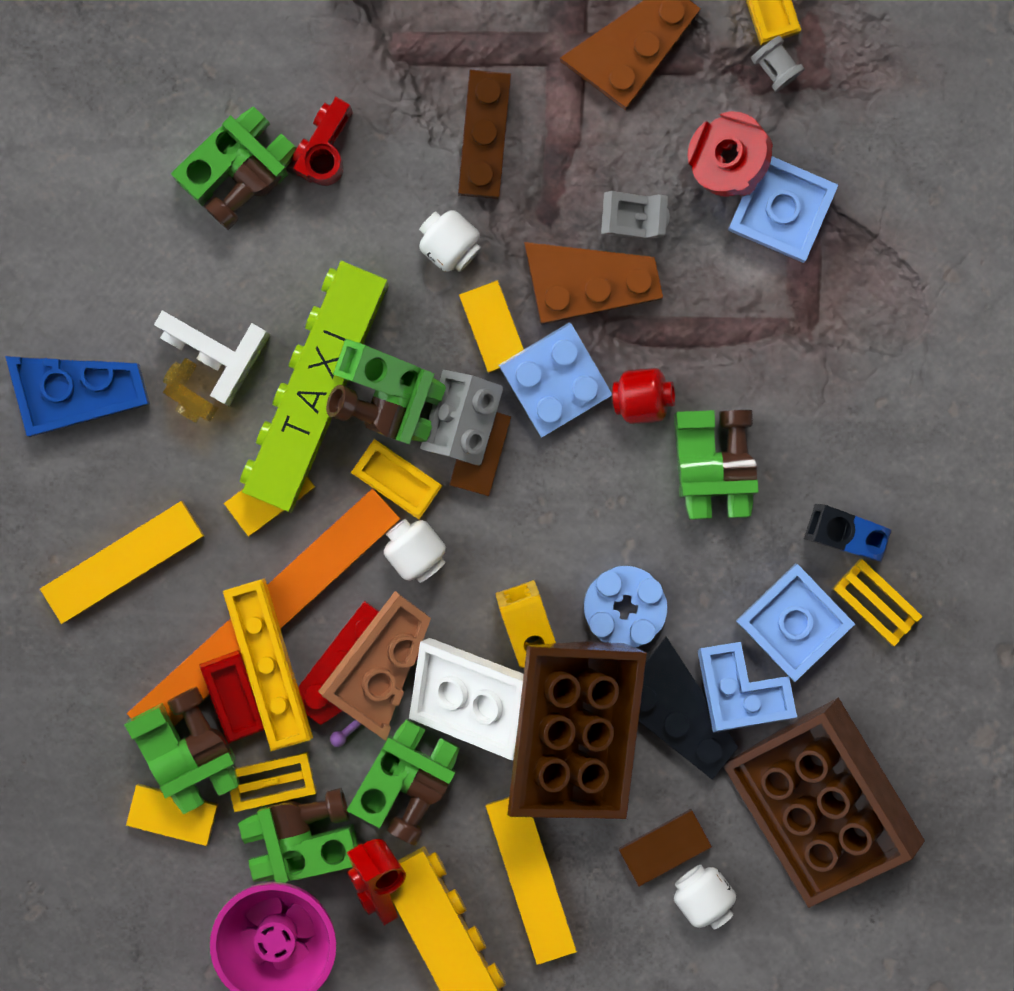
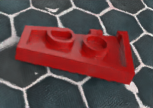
M367 601L361 604L298 686L306 714L320 725L343 711L319 693V690L379 613Z

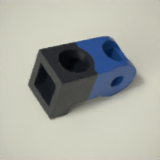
M815 504L804 539L882 562L892 530L831 506Z

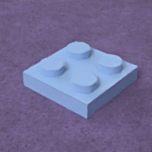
M772 156L769 169L763 179L757 184L755 190L749 195L742 196L728 231L804 263L819 232L838 184Z
M570 322L498 365L541 438L612 396V392Z
M796 563L736 620L794 682L855 625Z

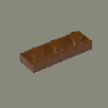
M480 70L469 71L458 196L500 199L511 73Z

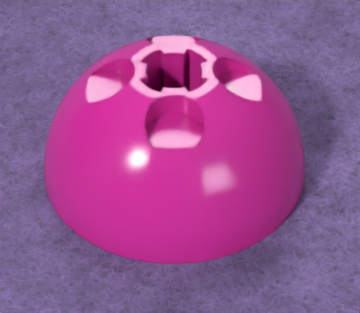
M282 882L260 883L236 894L219 912L210 936L211 960L220 980L230 991H317L328 978L334 965L336 956L335 929L324 906L306 890ZM270 927L274 928L269 931H263L264 929L267 930Z

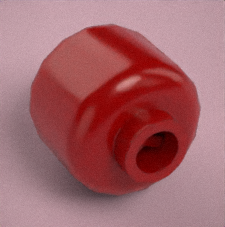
M658 368L627 370L621 375L619 381L613 383L612 395L615 413L617 415L622 414L623 419L629 424L661 422L667 415L668 407L675 406L673 381L666 382L663 372Z

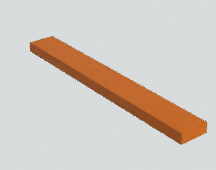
M373 488L267 584L280 629L401 520ZM231 618L137 703L127 715L133 718L163 703L175 727L184 717L183 714L174 715L167 703L168 700L196 686L203 700L207 698L210 694L199 664L239 650L242 657Z

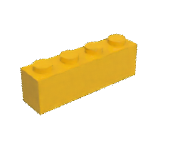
M423 846L399 859L398 862L406 872V878L404 883L389 895L439 990L502 991L501 988L506 986V982L496 963L488 965L481 952L486 949V945L476 926L468 928L461 914L467 910L456 889L450 892L442 879V876L446 875L447 872L438 854L434 852L429 855L426 847Z

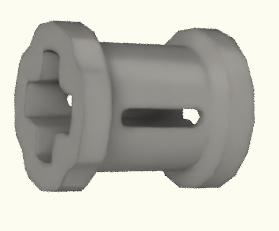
M781 36L772 39L751 58L754 64L759 63L773 81L772 88L775 92L790 84L805 70L802 64L797 65L782 46L784 40Z

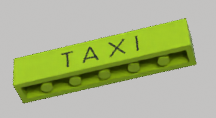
M340 261L337 270L329 269L321 291L327 294L321 308L317 306L312 308L305 325V329L310 331L304 346L298 344L290 359L289 367L294 369L289 383L287 385L282 382L275 394L272 405L278 407L272 423L265 421L258 434L256 444L260 445L261 448L255 461L249 459L241 474L239 482L245 484L243 493L290 513L293 512L303 484L311 470L332 420V417H329L326 411L328 397L334 387L337 385L346 386L348 383L347 379L333 375L345 339L361 344L365 343L389 286L387 279L344 261Z

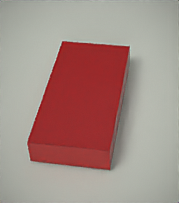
M239 650L199 664L228 744L263 731V723Z

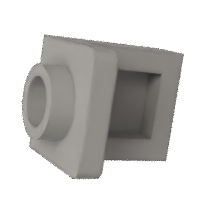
M616 191L605 192L601 234L640 240L664 237L670 219L669 209L667 208L668 196L660 194L642 196Z

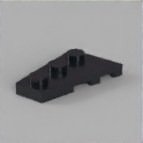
M665 636L645 663L639 722L713 780L737 750L738 746L727 730L713 732L707 698L667 636Z

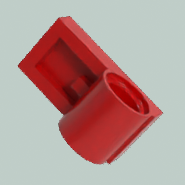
M335 96L331 105L327 103L322 105L313 122L317 129L309 141L304 138L293 154L292 160L296 162L293 169L298 176L310 183L313 181L321 186L332 185L341 178L344 169L343 161L338 150L333 145L353 113L350 104ZM323 154L332 156L335 163L331 171L325 174L313 171L312 165L318 156Z
M382 839L367 841L348 851L347 855L353 868L347 871L358 891L356 895L366 913L371 915L375 912L385 926L398 918L389 894L396 891L404 883L406 872Z

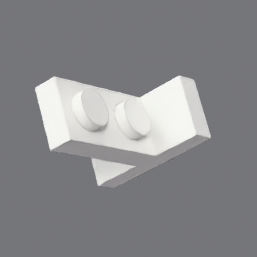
M163 310L154 324L164 331L160 337L162 340L180 350L184 348L185 344L190 345L200 351L196 358L197 360L217 371L222 364L226 366L210 396L228 406L232 403L270 337L267 331L251 323L234 352Z

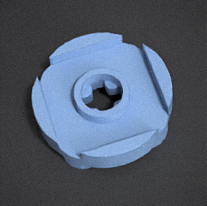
M617 566L601 573L590 584L584 598V616L591 631L602 642L625 643L635 648L647 644L662 629L667 615V600L661 584L645 570L633 566ZM624 595L631 596V603L637 605L636 613H629L627 619H620V612L613 609L614 602H621Z

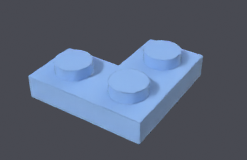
M741 642L705 647L697 650L713 732L797 718L789 676L749 683Z

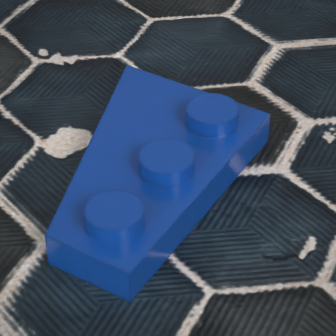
M5 356L27 437L41 435L150 405L141 368L137 363Z

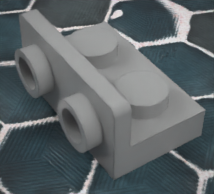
M443 369L440 382L446 386L442 401L438 405H432L428 419L431 421L432 429L428 440L421 443L420 449L474 465H480L484 457L503 387L473 375Z

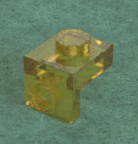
M184 358L181 364L177 361L174 362L163 379V383L167 386L162 393L178 402L179 404L175 410L189 420L197 423L201 417L210 422L219 408L184 386L197 367V364L187 358Z

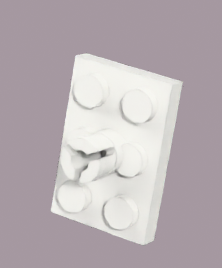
M432 638L420 641L409 719L513 761L524 674Z

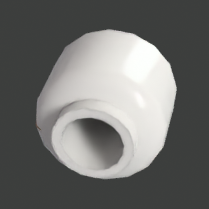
M450 210L442 216L435 211L419 229L424 234L419 245L421 252L444 272L454 269L461 272L481 250V247L478 245L480 239L479 231L457 211Z
M404 519L386 534L390 541L384 549V555L404 580L417 579L421 583L431 577L445 564L442 557L445 554L446 546L426 521L419 520L409 524Z
M698 865L684 874L675 883L678 890L674 895V901L694 927L703 928L711 925L713 929H717L732 918L733 913L730 908L736 901V893L717 868L708 867L704 869L702 865Z

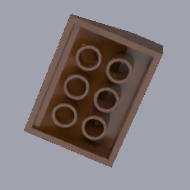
M585 641L527 645L508 816L627 819L647 652L625 643Z
M839 697L803 715L728 760L723 766L808 908L912 860L925 842Z

